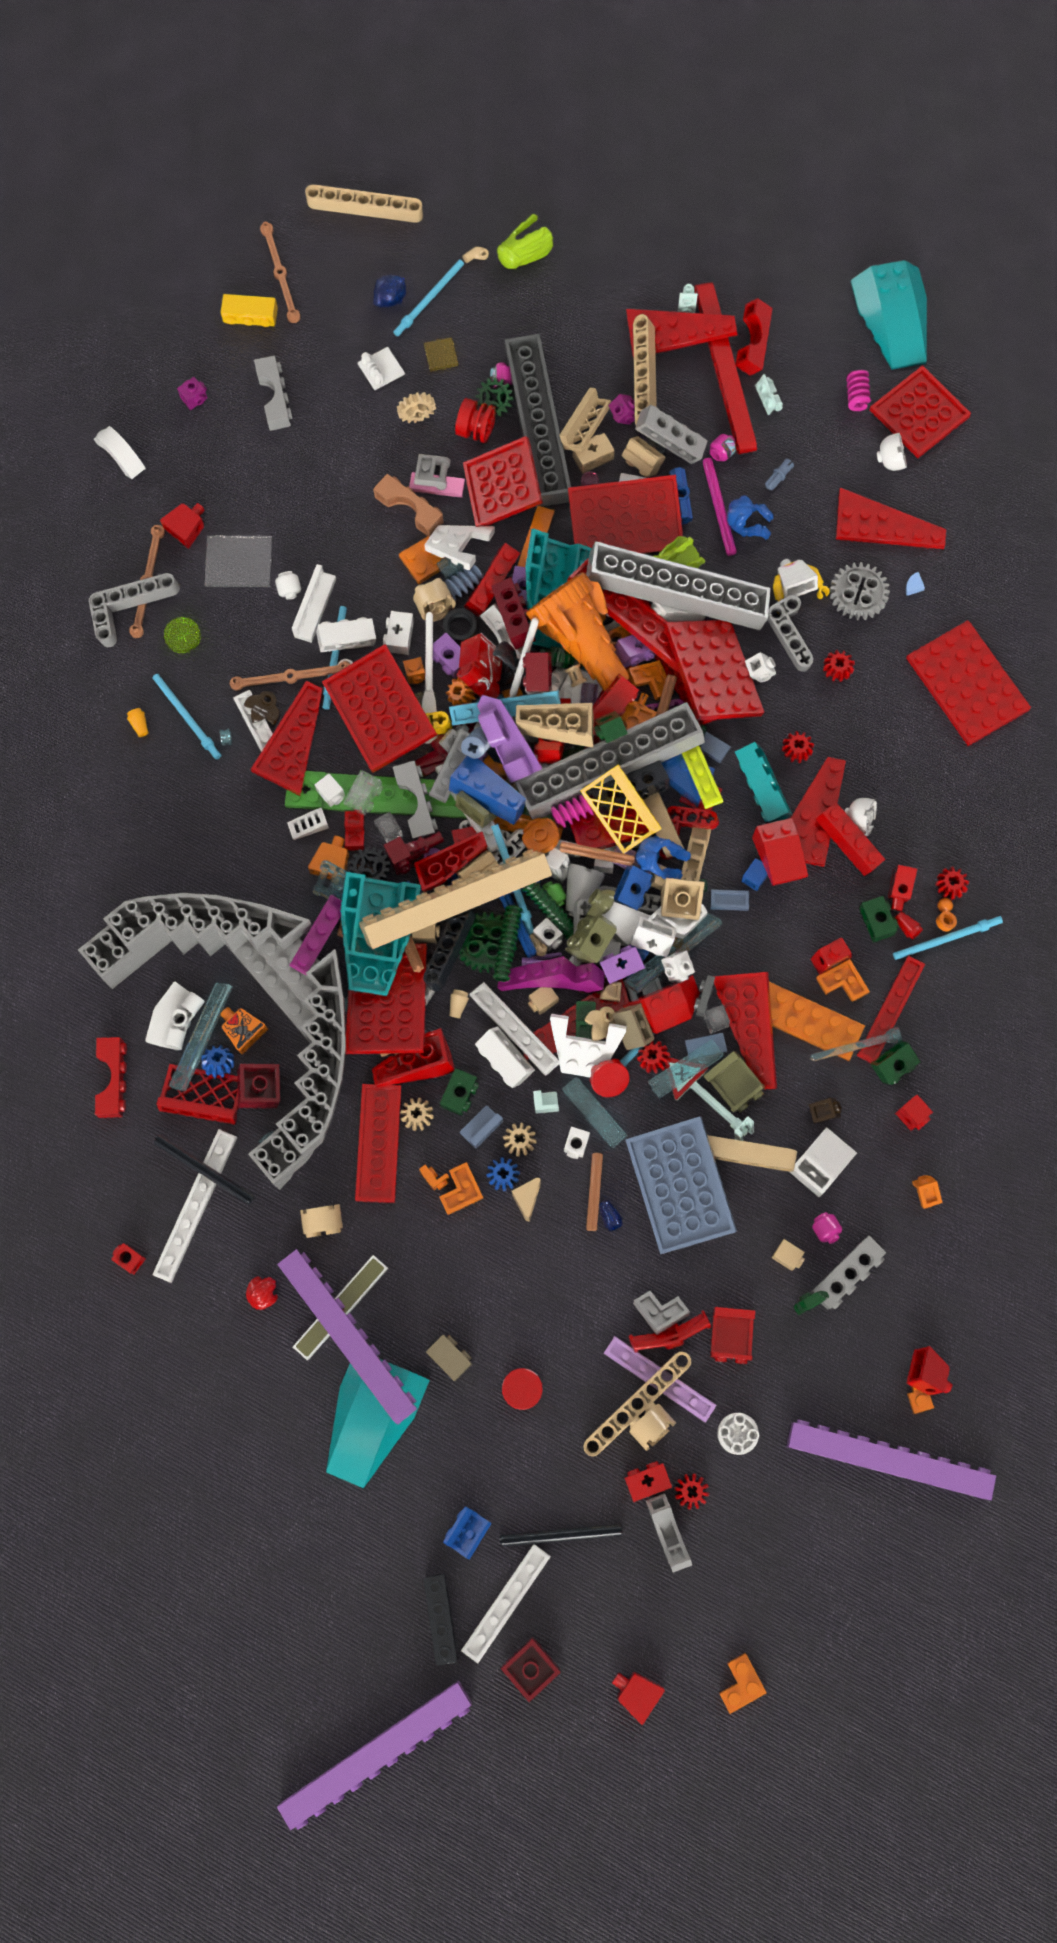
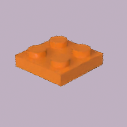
M429 536L399 553V558L418 585L449 566L445 557L441 558L425 551V543Z

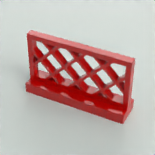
M169 1064L162 1093L158 1097L156 1105L159 1111L235 1125L238 1111V1088L231 1092L227 1084L232 1081L238 1082L237 1076L224 1074L222 1078L220 1075H217L216 1078H219L222 1083L212 1089L208 1083L209 1080L214 1078L212 1074L208 1076L205 1070ZM173 1070L181 1071L184 1077L175 1082L171 1078ZM195 1074L200 1075L203 1080L193 1085L189 1078ZM187 1080L191 1087L181 1093L177 1085ZM206 1083L210 1091L200 1096L196 1088ZM173 1087L179 1093L174 1098L166 1097L167 1091ZM225 1087L229 1094L219 1099L215 1092ZM194 1090L198 1098L192 1102L187 1101L184 1096ZM213 1094L217 1101L211 1105L205 1104L203 1099ZM232 1097L234 1100L233 1109L225 1108L222 1102Z

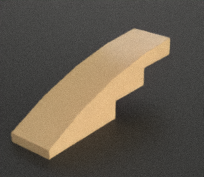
M692 828L687 851L691 853V858L687 862L684 861L682 868L683 877L681 879L699 881L712 829Z

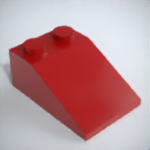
M792 818L756 827L752 839L772 886L808 877L799 834Z

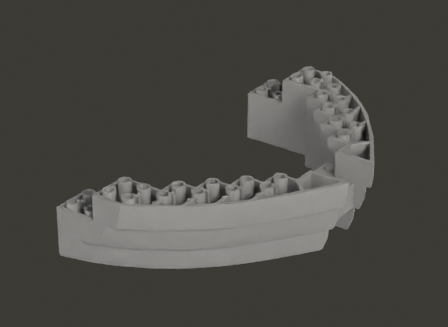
M177 893L147 896L123 902L103 918L108 926L78 949L111 989L116 987L171 941L183 954L199 943L210 956L226 945L310 1043L309 1046L297 1055L308 1072L295 1082V1085L306 1099L277 1122L276 1125L279 1129L248 1154L268 1179L280 1190L291 1179L294 1172L306 1163L314 1150L323 1142L332 1121L342 1085L346 1055L345 1009L336 950L334 949L321 961L316 958L310 970L306 972L307 975H304L289 965L307 936L308 930L311 929L309 919L262 904L209 894Z

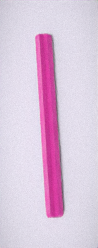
M712 458L703 459V466L726 554L732 556L736 554V547L730 525L727 522V513Z

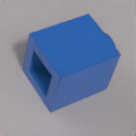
M755 858L741 880L742 883L756 892L768 876L762 860Z

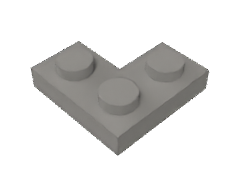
M651 1291L635 1299L633 1303L656 1335L690 1314V1311L679 1297L662 1306Z

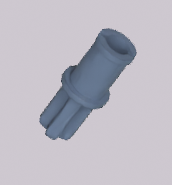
M785 459L778 469H774L771 477L765 482L767 489L773 490L780 481H784L786 474L794 467L793 462L788 465L791 460Z

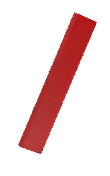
M907 956L857 1054L858 1057L869 1063H872L879 1057L925 966L924 963Z

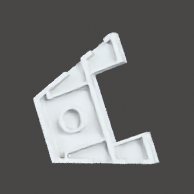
M438 525L425 543V551L441 558L445 556L451 559V563L456 565L458 563L463 564L465 569L470 570L476 561L475 555L463 553V549L471 538L490 541L495 533V527Z
M551 1014L550 1021L562 1073L590 1077L593 1066L612 1058L627 1026L609 1023L607 1041H593L592 1039L566 1035L569 1017Z

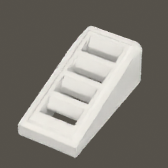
M322 808L287 822L293 840L329 828ZM319 817L321 823L317 824L315 818ZM312 820L314 826L310 827L308 821ZM303 822H305L307 829L303 830L301 824ZM297 824H298V827H299V830H300L299 833H296V830H295V827H294V826L297 825Z

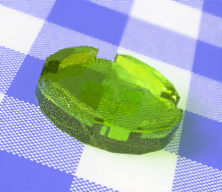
M179 617L167 624L164 630V639L172 651L187 653L198 646L201 640V632L198 625L192 619Z

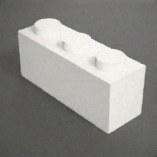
M361 617L353 621L344 619L335 623L326 621L317 626L316 633L320 652L374 646L376 641L372 618Z
M499 1027L489 1029L475 1043L479 1053L489 1060L491 1067L500 1073L503 1081L508 1086H511V1088L519 1086L535 1071Z

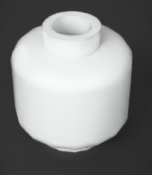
M292 571L278 574L275 583L279 596L286 597V600L296 598V594L301 591L298 575L293 574Z

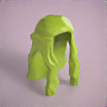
M532 214L511 233L508 239L497 247L498 259L505 268L517 269L519 266L545 257L552 250L553 236L547 227H541L539 230L528 233L524 238L516 240V235L537 221V215Z
M678 536L658 556H652L693 568H699V566L705 563V559L699 557V553L693 546V539L684 536Z

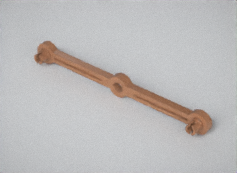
M265 221L261 225L260 231L263 236H266L275 265L274 276L280 282L288 307L287 318L289 322L297 323L300 320V313L298 310H295L286 282L287 271L285 267L281 266L272 237L273 226Z
M154 525L151 528L153 538L145 575L140 580L153 576L160 539L165 535L164 528L161 525ZM147 603L138 605L134 625L129 629L133 638H140L144 634L142 623Z
M343 661L336 666L301 671L288 669L280 674L244 679L236 676L230 680V686L233 690L239 691L246 686L282 681L293 684L298 679L336 674L349 666L350 663ZM293 674V677L288 678V675Z

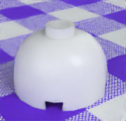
M900 433L887 436L880 444V451L877 452L878 461L883 462L888 470L897 471L907 468Z
M859 798L853 801L849 808L845 809V813L865 836H869L873 829V826L870 825L872 820L876 818L877 802L875 799Z

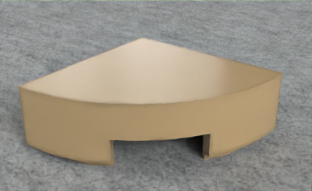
M615 982L606 986L600 994V999L619 1002L622 982Z

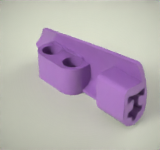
M482 695L477 705L480 712L478 715L479 723L490 746L496 749L510 783L541 770V764L503 702L499 699Z

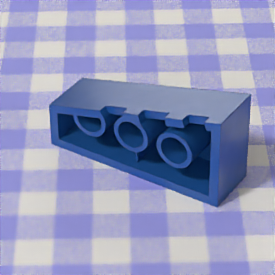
M682 754L662 762L669 777L670 787L674 788L679 792V795L685 797L698 807L701 798ZM709 767V769H710V771H711V773H712V776H713L715 769L712 768V767Z
M466 756L450 777L449 791L455 794L464 791L487 811L513 825L524 812L526 798L478 758L474 759Z

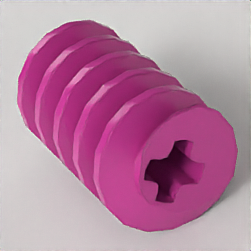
M866 370L852 371L847 375L848 407L852 411L865 410L868 407L867 404L871 401L869 397L870 385L868 384L869 373Z
M582 794L578 796V800L573 797L571 803L566 800L564 802L565 807L562 804H558V810L555 807H551V814L558 828L559 824L565 828L566 821L572 825L573 818L579 822V815L586 819V812L594 815L593 809Z

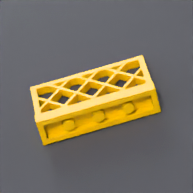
M619 764L580 790L623 854L662 828ZM610 774L615 780L614 789L603 787L604 779ZM601 781V786H596ZM592 787L599 788L598 800L590 798L586 791ZM602 789L613 791L612 802L600 800ZM615 792L625 794V805L614 803ZM600 803L611 804L609 815L599 812ZM613 805L624 807L622 818L611 816ZM626 807L635 809L637 812L636 820L625 819ZM638 816H640L643 822L638 821ZM611 818L622 820L620 831L610 828ZM624 821L635 823L633 834L622 832ZM637 823L646 825L649 832L645 835L635 834ZM621 834L633 836L631 844L626 848L620 842Z

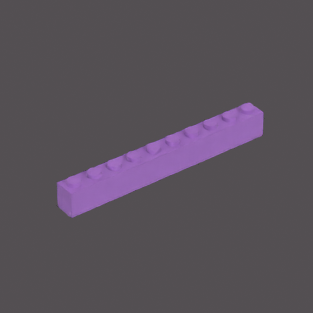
M296 1249L277 1265L392 1420L398 1425L417 1410L414 1405L416 1402L415 1398L409 1391L407 1393L404 1392L401 1388L404 1386L403 1382L397 1375L395 1377L392 1376L389 1372L392 1370L391 1366L386 1360H380L378 1357L380 1354L379 1350L374 1344L371 1346L368 1344L366 1339L369 1337L362 1328L359 1330L354 1324L357 1321L350 1313L346 1314L343 1308H345V1305L339 1298L335 1299L332 1296L333 1289L327 1282L323 1284L320 1280L322 1277L321 1273L316 1267L312 1269L309 1265L311 1262L305 1252L301 1254Z
M797 1420V1423H791L786 1446L788 1448L992 1501L996 1475L990 1474L991 1470L978 1467L977 1471L970 1469V1465L966 1463L950 1464V1459L938 1457L935 1460L929 1458L930 1454L920 1451H918L917 1455L909 1453V1448L898 1446L897 1449L889 1448L890 1444L877 1441V1444L870 1443V1438L859 1435L857 1439L849 1437L850 1433L837 1430V1434L829 1432V1427L821 1425L813 1428L809 1426L810 1422Z
M459 1680L282 1801L277 1808L289 1829L292 1830L296 1827L299 1830L308 1823L307 1819L313 1814L315 1817H318L327 1810L326 1805L331 1802L335 1805L345 1797L343 1795L348 1790L354 1792L363 1785L361 1781L367 1777L371 1780L380 1774V1768L384 1765L392 1766L399 1760L398 1756L403 1752L406 1755L417 1748L416 1743L421 1740L426 1742L435 1735L433 1732L438 1728L442 1730L453 1723L451 1719L458 1715L461 1718L470 1711L469 1707L472 1705V1702Z

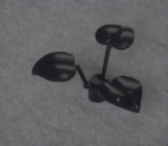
M503 641L497 645L493 655L500 658L508 666L501 671L500 681L504 685H508L514 680L520 659L516 657L515 649L508 642ZM532 644L530 652H540V649H544V647Z

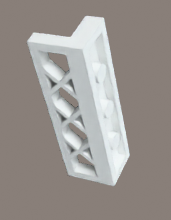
M317 564L292 626L295 638L311 643L336 581V576L324 573L321 565Z

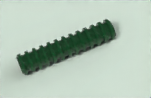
M535 882L522 888L523 891H526V895H530V899L534 900L535 904H538V908H542V912L546 913V917H550V921L554 922L555 926H558L563 935H566V939L574 935V922H571L572 919L567 917L568 914L563 913L564 910L560 909V905H556V901L552 900L551 896H548V892H544V888L540 887V883Z
M516 905L506 906V917L503 919V929L501 930L503 934L500 935L501 940H499L500 945L498 946L500 951L497 952L496 968H494L495 974H493V978L501 982L509 981V975H511L510 970L512 969V958H514L515 941H517V930H519L521 922L519 919L522 917L520 913L523 912V909Z

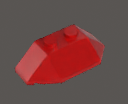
M693 975L688 977L689 979L683 982L670 984L626 1003L622 1007L641 1003L652 1033L658 1034L692 1019L695 1010L694 1005L696 999L699 998L700 991Z

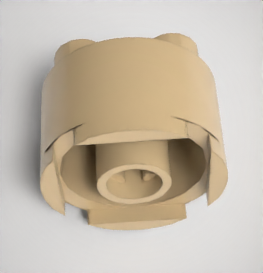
M436 578L432 582L418 585L415 588L413 600L423 620L426 621L427 612H432L433 622L445 618L451 608L452 610L455 608L456 603L446 583L441 578Z
M340 1204L300 1210L303 1234H306L307 1238L321 1236L322 1231H326V1235L340 1233V1228H343Z
M654 1402L644 1410L645 1415L642 1418L637 1416L629 1424L631 1429L629 1432L646 1451L649 1450V1444L653 1447L669 1432L667 1428L670 1424L672 1427L676 1424L660 1404L656 1405Z

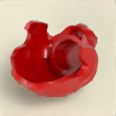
M258 1276L249 1282L246 1298L252 1308L263 1310L277 1301V1294L273 1295V1291L276 1288V1281L271 1277L262 1279Z

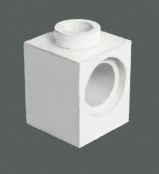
M327 774L315 784L316 791L330 807L334 804L338 805L344 799L343 789L330 774Z
M548 918L533 930V934L547 946L548 951L552 948L556 949L563 942V933ZM550 932L554 934V937L546 939L544 935Z
M571 1127L564 1148V1152L567 1153L568 1157L578 1159V1157L583 1158L590 1132ZM579 1140L582 1146L575 1149L571 1146V1142Z

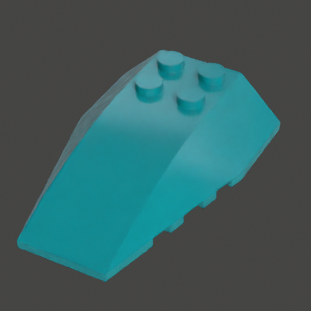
M904 260L870 266L851 279L858 312L866 321L865 324L868 330L870 329L873 333L875 342L881 347V352L891 370L926 364L927 296L919 268Z
M531 529L525 565L527 609L529 610L540 600L566 583L569 576L589 558L592 548L581 544L568 545L548 538V533ZM539 629L536 630V641L532 644L551 649V646L562 648L560 643L545 635Z
M345 873L340 912L349 990L383 996L388 995L398 964L401 962L402 954L410 939V934L372 949L366 943L359 922L363 921L362 918L365 916L381 914L380 911L385 908H396L399 906L398 903L402 901L417 899L416 896L420 894L421 885L407 882L393 883L365 878L363 874Z
M351 1363L339 1389L326 1473L362 1488L366 1486L415 1418L430 1381L391 1363H388L392 1368L389 1372L393 1377L397 1375L404 1384L401 1388L405 1393L409 1391L416 1400L414 1405L417 1408L398 1425L392 1420Z

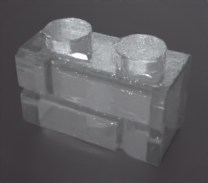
M360 770L343 804L364 816L366 812L370 813L374 806L372 801L375 795L379 796L383 789L381 780Z

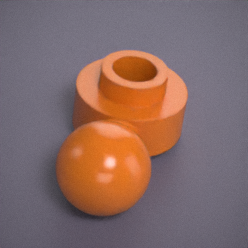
M942 898L938 902V909L942 913L936 918V924L941 930L948 932L956 926L957 919L950 912L953 908L952 901L948 898Z

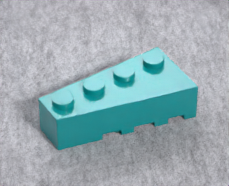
M753 742L735 751L740 768L747 777L746 781L750 789L754 791L755 795L753 797L757 805H760L763 810L761 815L764 821L773 823L793 816L764 750L756 742Z

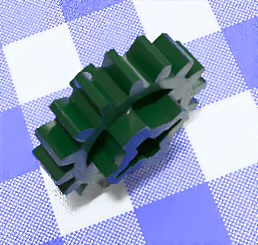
M494 377L492 382L490 378H487L488 383L481 382L483 388H477L480 394L475 395L480 400L478 405L486 403L487 408L489 405L497 406L499 409L496 410V414L502 417L503 411L508 413L507 407H513L510 401H513L514 398L510 397V394L514 392L513 390H508L510 384L504 385L505 380L501 379L498 382V378ZM497 385L500 386V388L495 390L492 389L491 386ZM491 393L497 395L498 402L492 400ZM506 394V401L504 403L503 396Z
M551 646L550 650L540 649V652H551L552 666L568 668V664L577 665L579 663L564 648Z

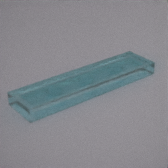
M711 1039L649 1080L648 1084L660 1099L724 1055L714 1040Z
M575 1077L562 1088V1091L612 1149L627 1137V1134L578 1077Z

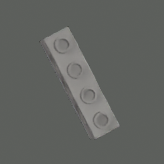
M650 405L640 412L635 428L637 431L690 464L702 459L707 440L701 437L700 434L693 432L686 425L674 420L672 416L663 413L656 406Z
M867 1236L810 1293L826 1291L829 1294V1298L821 1304L827 1310L831 1308L835 1310L843 1302L841 1298L846 1293L849 1296L857 1288L855 1284L859 1280L863 1282L871 1274L869 1270L873 1266L877 1268L885 1260L883 1256L886 1252L870 1236ZM860 1255H865L868 1258L866 1266L859 1262ZM846 1269H851L854 1272L853 1279H848L845 1276ZM832 1283L840 1285L841 1290L838 1294L831 1290Z

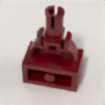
M551 652L525 653L523 668H526V676L523 677V686L526 687V692L551 691Z
M440 831L425 839L419 837V840L404 844L401 836L384 844L386 855L396 875H404L410 872L411 868L414 867V860L424 853L426 855L429 854L432 847L444 842Z

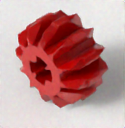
M838 650L834 654L830 652L827 656L828 658L824 659L823 671L827 672L826 677L832 676V681H835L836 678L840 682L843 681V678L849 679L850 674L854 671L853 666L855 662L851 660V655L845 656V650L842 654H839Z
M795 731L794 735L788 734V739L783 740L784 746L782 747V751L786 752L785 758L791 757V762L797 759L798 763H801L802 759L807 761L809 756L813 754L812 748L814 743L810 742L811 736L805 737V732L799 735L798 731Z
M951 867L949 870L943 869L942 874L937 876L936 886L940 887L938 893L944 892V898L950 895L951 900L955 896L961 898L962 893H966L968 890L966 886H968L969 881L964 880L967 874L961 875V869H958L956 872L954 867Z
M651 1041L649 1046H643L644 1050H638L641 1056L637 1057V1060L641 1062L640 1067L642 1069L646 1068L647 1073H650L653 1069L654 1073L657 1074L658 1068L664 1071L663 1064L669 1065L670 1063L667 1058L671 1055L669 1052H666L668 1048L666 1045L662 1046L660 1041L656 1044ZM655 1055L657 1058L653 1060L651 1056Z
M685 1474V1483L681 1479L677 1480L682 1487H674L675 1491H681V1494L676 1495L675 1498H684L680 1502L681 1506H684L688 1501L687 1509L689 1510L692 1508V1503H694L696 1509H699L697 1501L703 1504L706 1503L701 1497L702 1495L709 1496L708 1492H703V1489L709 1486L708 1484L700 1485L704 1480L703 1477H700L695 1482L696 1474H692L691 1481L689 1476ZM689 1486L690 1488L696 1487V1496L691 1495V1498L688 1497L689 1492L687 1488Z

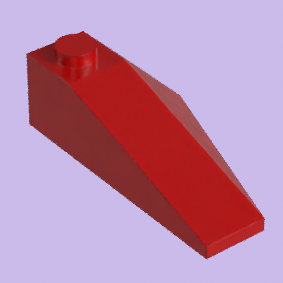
M481 831L415 862L414 865L422 891L426 892L441 885L486 849L488 845L484 833Z
M440 1028L425 1033L424 1053H399L396 1056H390L372 1069L375 1086L381 1087L439 1077L454 1072L455 1068L450 1049Z

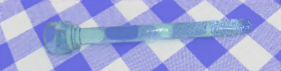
M898 1027L891 1028L884 1035L814 1053L810 1056V1059L818 1061L884 1042L899 1043L902 1041L901 1032Z

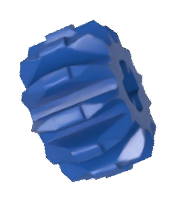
M222 1045L219 1048L212 1046L211 1051L206 1049L205 1055L201 1057L202 1069L206 1071L208 1076L212 1074L216 1078L217 1075H220L223 1078L224 1073L230 1074L231 1068H234V1055L230 1053L228 1048L223 1049Z
M503 1157L500 1158L501 1164L493 1160L495 1167L488 1166V1170L493 1173L486 1174L487 1178H493L489 1181V1184L493 1185L496 1183L495 1190H498L500 1185H502L503 1191H506V1185L513 1189L514 1186L511 1181L519 1182V1179L513 1177L520 1175V1171H514L518 1165L513 1164L510 1166L512 1159H508L507 1163H504ZM501 1170H505L506 1173H509L508 1176L506 1175L505 1179H502L501 1176L498 1175V1173L501 1174Z

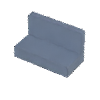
M485 1106L460 1131V1134L477 1149L503 1122V1118L498 1113L493 1112L488 1106Z

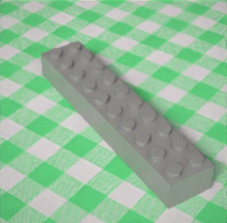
M596 541L589 554L586 575L590 581L598 582L601 589L760 630L768 619L770 588Z
M688 703L679 705L628 729V734L609 743L605 741L593 745V748H586L515 781L519 793L526 798L525 806L531 819L543 818L551 814V807H555L558 810V804H562L565 807L564 802L567 800L571 803L573 797L578 800V796L582 794L580 790L618 764L624 773L628 774L659 760L662 763L705 743L703 731ZM611 774L604 779L603 784L614 779ZM590 789L586 791L588 796L591 795Z

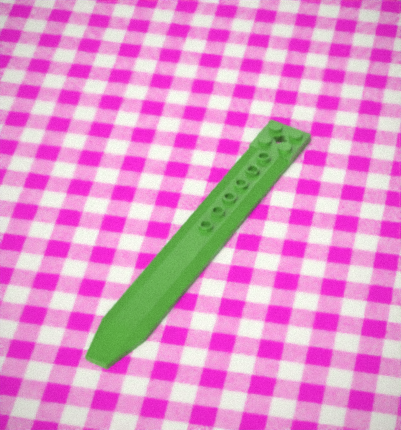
M306 771L302 788L304 786L311 788L310 791H307V794H303L302 791L300 797L286 789L285 799L286 808H322V810L364 811L366 813L414 815L418 807L417 797L406 789H399L395 777L332 774ZM327 774L334 778L345 794L342 802L338 805L334 804L332 807L326 803L315 788V784ZM420 779L421 784L425 783L429 794L435 780ZM451 793L446 803L425 794L426 802L430 801L433 812H430V816L467 819L465 814L455 806L456 801ZM525 806L523 814L530 816ZM552 814L543 817L544 819L549 818L554 821Z

